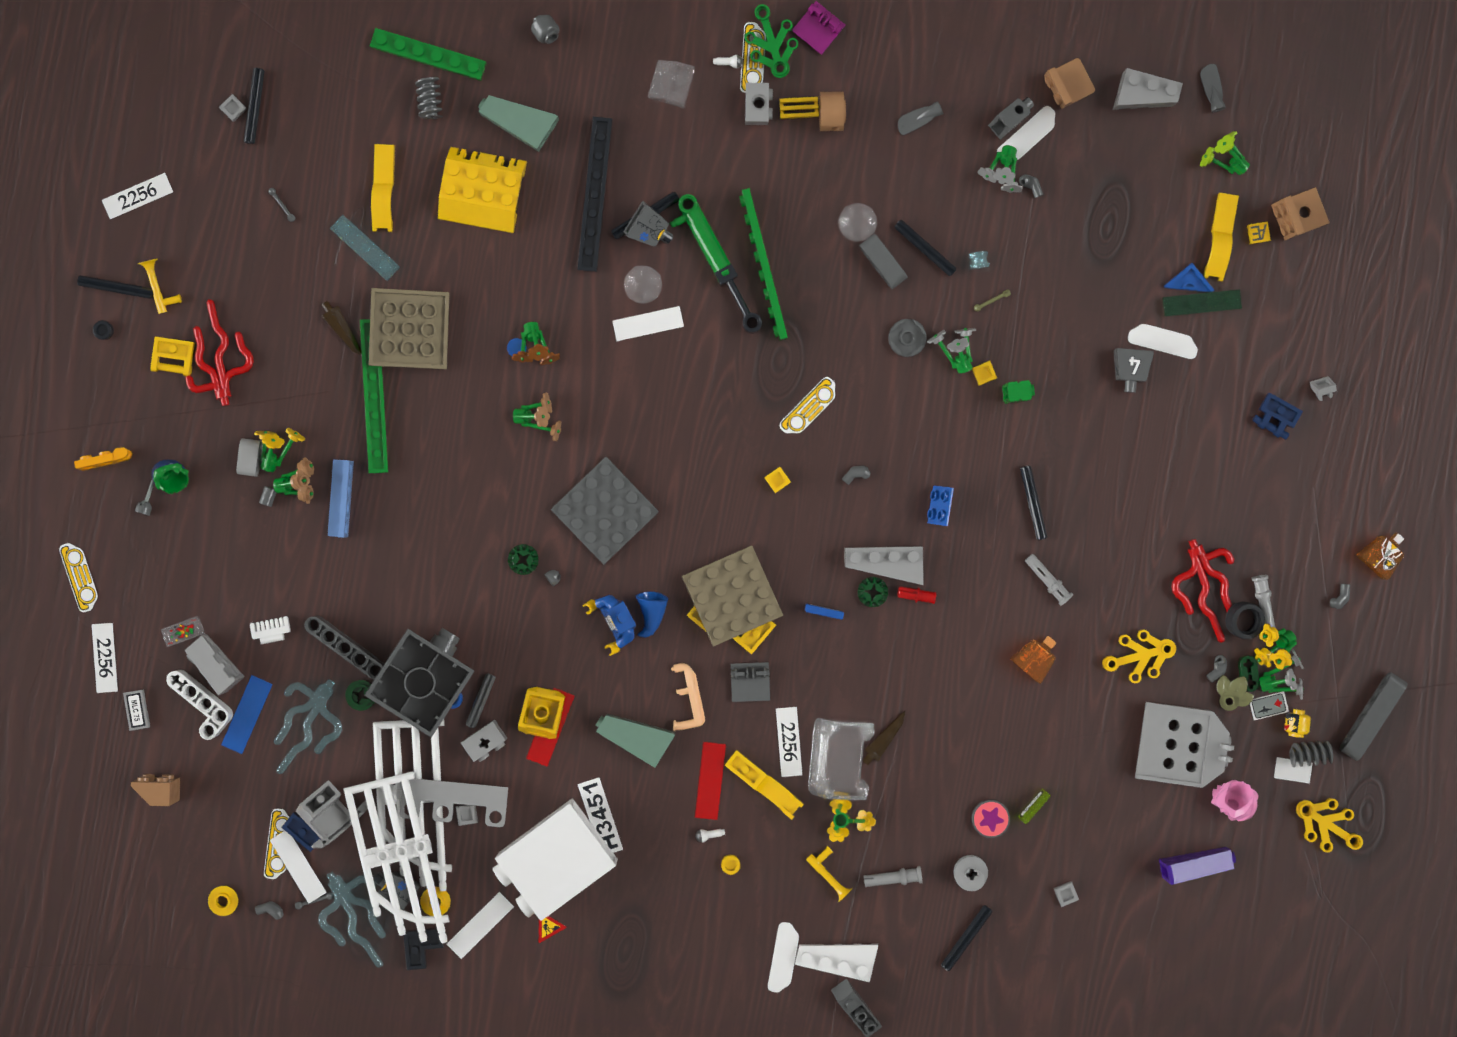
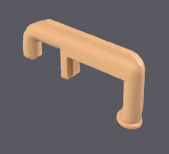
M685 663L674 664L671 670L675 671V673L684 671L687 684L686 688L676 689V692L679 695L689 694L694 719L681 722L674 720L673 732L675 730L702 726L705 722V716L696 674Z

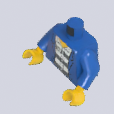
M608 595L596 600L591 599L583 605V607L588 606L590 609L586 614H591L599 608L611 629L616 642L605 646V649L611 648L612 652L609 656L618 653L620 648L633 641L636 624L623 601Z

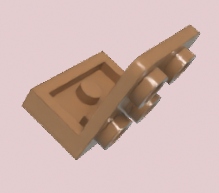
M1078 58L1058 68L1054 67L1044 75L1045 82L1054 93V100L1057 105H1060L1061 109L1093 94L1095 91L1093 83L1081 60Z

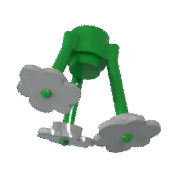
M1003 146L1002 151L997 152L990 168L984 169L981 167L978 170V174L983 176L985 180L993 183L999 180L1000 184H1004L1001 187L1003 191L1011 193L1021 192L1023 186H1019L1015 182L1017 149L1013 146ZM1001 160L1000 162L1005 165L1004 168H997L996 172H994L995 166Z
M975 328L955 330V333H960V336H964V338L960 340L955 339L947 345L950 352L959 353L955 360L942 342L944 339L943 335L946 333L945 330L935 334L927 341L929 344L933 342L940 345L951 362L952 368H957L958 373H965L973 368L969 336L972 335V331H976Z
M1292 650L1294 654L1291 656L1292 665L1295 664L1296 667L1300 665L1301 669H1304L1300 661L1301 658ZM1278 668L1264 672V676L1259 677L1263 692L1296 691V695H1299L1300 699L1303 700L1304 688L1302 679L1299 678V684H1297L1296 676L1292 669H1289L1285 679L1276 680L1275 676H1271L1281 671ZM1286 683L1290 687H1278V684Z

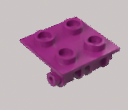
M815 1L814 4L810 5L806 14L792 31L822 55L846 25Z

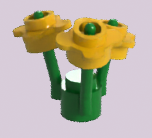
M1265 624L1263 631L1259 634V638L1266 642L1268 647H1272L1273 642H1276L1277 645L1270 650L1267 648H1262L1261 650L1258 648L1254 649L1256 653L1255 659L1260 665L1264 664L1267 667H1271L1270 662L1274 661L1276 667L1281 670L1287 665L1291 666L1292 660L1289 652L1297 645L1296 635L1290 630H1285V628L1278 631L1275 627Z

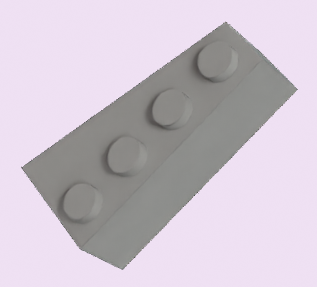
M922 546L844 548V562L847 568L923 585Z

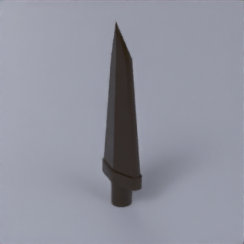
M328 301L321 304L326 311L322 315L323 319L326 320L352 352L362 356V351L341 313V309L338 306L332 308Z
M905 711L864 749L868 753L862 760L864 763L869 765L873 759L877 761L881 759V756L902 726Z

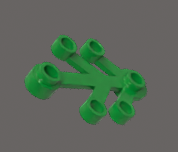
M760 4L755 8V16L762 22L767 41L757 37L753 32H747L744 39L747 44H755L770 52L773 60L762 56L758 50L752 51L750 58L754 63L760 62L770 67L771 73L776 78H784L790 71L788 61L793 51L799 46L798 40L796 38L788 39L787 48L782 57H780L779 49L787 33L792 30L793 24L788 19L783 20L781 29L775 39L768 19L770 17V9L767 5ZM761 11H766V15L764 17H761L759 15ZM785 23H790L791 26L790 28L785 29L783 25ZM753 35L754 39L753 41H748L747 37ZM795 41L796 46L790 47L789 43ZM755 53L760 55L757 60L753 59ZM780 65L784 67L782 72L777 71V67Z

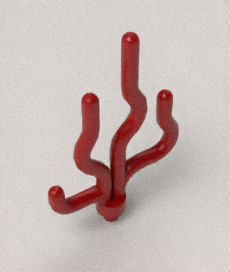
M209 299L206 304L214 332L221 339V344L215 354L217 372L212 366L203 361L204 340L200 327L195 326L193 328L197 344L195 362L201 370L210 375L212 382L197 386L191 375L186 376L185 380L188 389L192 392L202 393L214 390L216 400H221L222 406L230 405L228 398L232 397L229 388L230 379L235 375L248 372L253 366L254 359L251 351L244 344L242 333L236 332V344L239 351L245 356L246 363L243 366L225 372L222 357L229 345V338L227 333L220 327L214 301Z
M1196 539L1188 541L1191 547L1188 549L1192 560V566L1188 571L1174 578L1171 586L1172 592L1183 603L1186 613L1192 615L1194 610L1191 602L1180 591L1179 585L1182 581L1191 578L1197 573L1202 585L1198 598L1199 608L1209 618L1217 640L1222 643L1225 641V636L1217 616L1206 605L1210 586L1205 572L1220 581L1221 599L1228 612L1232 606L1228 595V579L1220 571L1214 570L1210 566L1209 560L1224 556L1227 563L1231 565L1234 563V557L1225 548H1219L1206 554L1202 544L1198 545Z

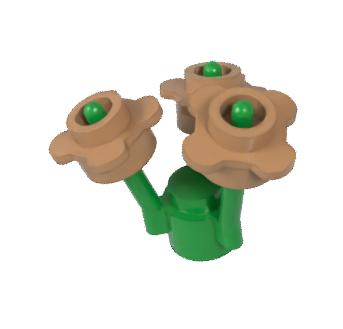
M305 457L297 463V470L282 474L281 478H275L273 487L276 493L298 495L300 501H306V504H309L314 495L312 486L308 485L310 483L309 477L314 474V466Z

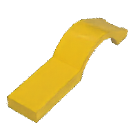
M375 144L374 182L371 194L373 232H377V228H387L388 232L393 231L391 195L394 186V145Z
M1218 193L1211 231L1213 236L1212 248L1203 275L1205 279H1208V276L1219 277L1218 281L1221 282L1224 279L1232 250V232L1239 198L1237 195Z
M738 750L735 751L725 764L728 769L754 790L773 802L791 820L795 817L793 814L799 806L803 807L804 804L789 790L766 774Z

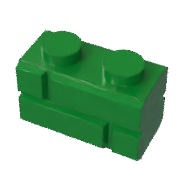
M1029 380L1008 382L1002 386L1003 402L1005 404L1025 402L1031 400L1032 396L1035 395L1034 385Z

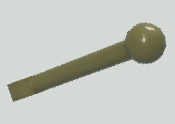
M1005 290L1002 294L980 305L976 304L974 310L979 312L981 308L1003 297L1010 296V290Z

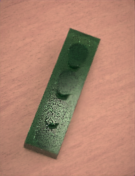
M1240 289L1162 298L1164 317L1242 309Z

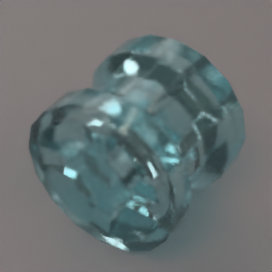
M988 251L969 253V258L972 262L970 269L990 267L987 261Z

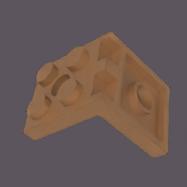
M1316 187L1292 197L1288 196L1271 205L1275 217L1278 218L1277 222L1281 233L1285 236L1284 240L1330 223ZM1302 207L1308 210L1306 218L1301 217L1299 214V210Z

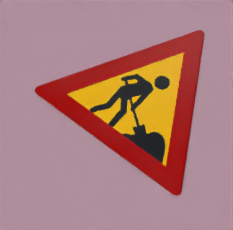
M549 916L542 921L539 919V943L567 927Z

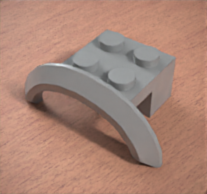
M329 780L301 802L296 809L299 816L320 838L311 846L312 848H324L352 825L349 810L339 801L341 793ZM366 800L356 809L358 819L368 809Z

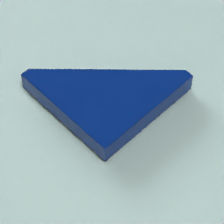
M1193 263L1189 264L1164 285L1168 289L1200 292L1214 291L1213 287Z

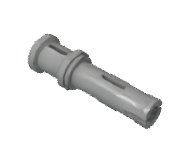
M1034 554L1025 559V562L1048 587V592L1052 593L1059 601L1060 606L1073 596V593H1069L1062 585L1063 582L1059 579L1056 580Z
M1268 575L1251 577L1255 585V597L1258 599L1259 607L1265 616V624L1275 627L1270 601L1272 593L1269 590L1267 581Z
M917 866V868L906 870L901 868L898 872L864 875L865 888L901 883V885H907V883L912 882L923 883L921 867Z

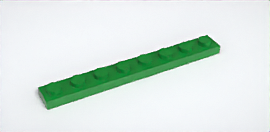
M750 188L742 190V195L739 196L741 206L745 207L747 214H744L746 226L750 225L752 233H749L751 245L755 244L757 251L753 253L756 263L760 262L761 270H758L761 282L765 281L766 288L763 289L765 300L770 301L771 307L768 308L770 319L774 318L776 326H773L774 335L782 341L786 340L788 336Z
M370 319L360 320L368 469L369 474L388 473L382 367L369 366Z

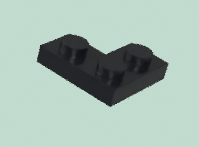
M437 928L425 929L427 934V941L421 942L418 930H407L405 932L404 946L407 970L426 969L425 950L444 947V943H441Z

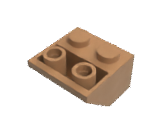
M143 774V776L137 777L136 780L131 782V787L150 806H171L180 801V778H174L173 774H163L162 777H155V774Z

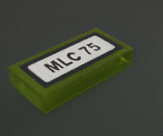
M1042 788L1018 818L1027 824L1051 797L1050 794Z

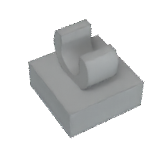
M1329 376L1310 382L1311 389L1316 393V397L1320 401H1323L1322 395L1327 394L1329 398H1332V392L1337 391L1336 384Z

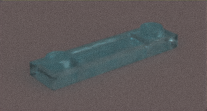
M344 215L330 228L385 280L388 281L400 268L396 262Z

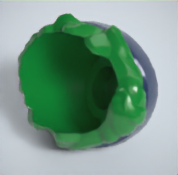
M162 460L153 467L151 472L156 488L168 494L182 491L187 487L189 481V470L176 460Z

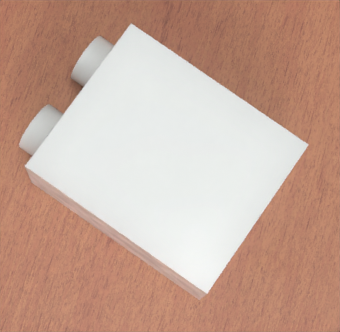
M572 798L502 849L495 857L498 864L493 867V871L505 887L513 883L521 895L516 898V902L522 912L528 918L536 914L540 921H542L614 868L618 859Z

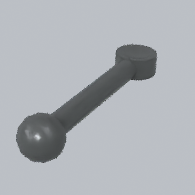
M270 188L268 193L273 195L287 214L288 221L294 222L296 217L285 207L277 196L276 190Z
M328 892L311 903L298 901L295 903V908L301 909L305 905L324 899L331 900L333 893Z

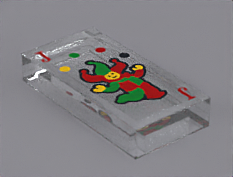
M199 616L161 629L167 647L205 634Z

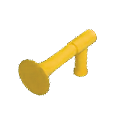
M158 259L138 263L147 271L158 314L167 312V305L182 302L180 294L163 299L154 270L155 262Z
M827 846L817 858L811 854L806 860L836 890L839 895L838 902H840L853 888L849 889L842 886L821 864L833 853Z

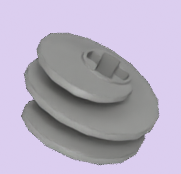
M963 856L954 866V878L957 884L964 890L977 891L983 887L988 878V868L985 862L978 856ZM970 869H973L975 873H972V876L969 877V875L966 873H969Z

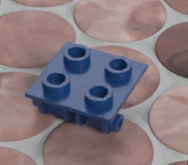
M933 486L930 494L931 503L927 513V523L948 526L954 488Z

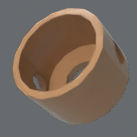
M820 92V131H843L844 123L846 122L844 92Z

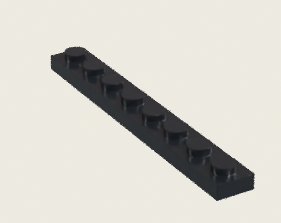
M593 116L578 271L597 272L612 118Z

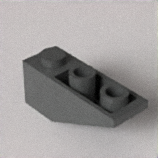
M847 979L831 989L839 1005L866 1037H869L882 1027Z

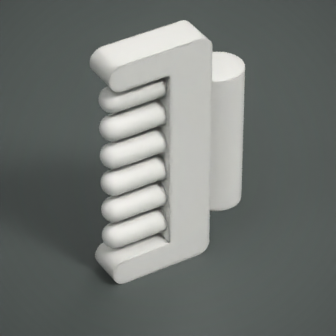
M287 616L280 617L279 622L277 618L274 621L270 619V626L268 620H265V625L264 621H261L260 624L259 622L250 623L252 638H260L261 644L285 640L284 633L291 632Z

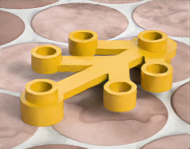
M1142 629L1138 631L1137 638L1141 641L1149 642L1156 648L1147 649L1131 640L1130 636L1121 635L1119 637L1120 645L1128 646L1137 653L1119 658L1107 656L1103 659L1102 665L1105 670L1112 672L1117 670L1120 665L1139 660L1134 671L1129 674V680L1132 683H1139L1141 681V673L1149 659L1157 656L1153 666L1147 670L1149 677L1157 678L1160 675L1159 669L1164 660L1171 658L1176 653V645L1169 639L1160 641L1151 636L1147 630ZM1142 632H1145L1147 635L1145 639L1140 637ZM1124 637L1128 638L1126 644L1122 643V638ZM1166 645L1170 647L1169 652L1164 651ZM1113 660L1115 663L1113 667H1109L1108 665L1109 661ZM1152 669H1156V675L1154 676L1150 674ZM1133 674L1138 675V679L1136 681L1132 680Z
M1328 798L1325 802L1316 804L1308 800H1302L1297 804L1296 813L1300 818L1304 819L1306 829L1304 838L1307 841H1316L1317 833L1313 830L1312 819L1318 822L1322 840L1320 848L1322 851L1328 853L1333 850L1328 829L1346 840V845L1349 848L1357 850L1362 847L1363 839L1361 836L1355 833L1349 834L1332 823L1340 820H1352L1354 812L1351 809L1345 808L1339 813L1322 816L1317 811L1325 809L1335 810L1338 807V801ZM1330 801H1334L1333 807H1329ZM1307 806L1308 811L1303 813V807ZM1347 811L1350 812V816L1348 818L1345 817V813ZM1309 833H1313L1312 839H1308ZM1351 838L1356 839L1354 844L1350 843ZM1329 843V848L1325 850L1324 845Z

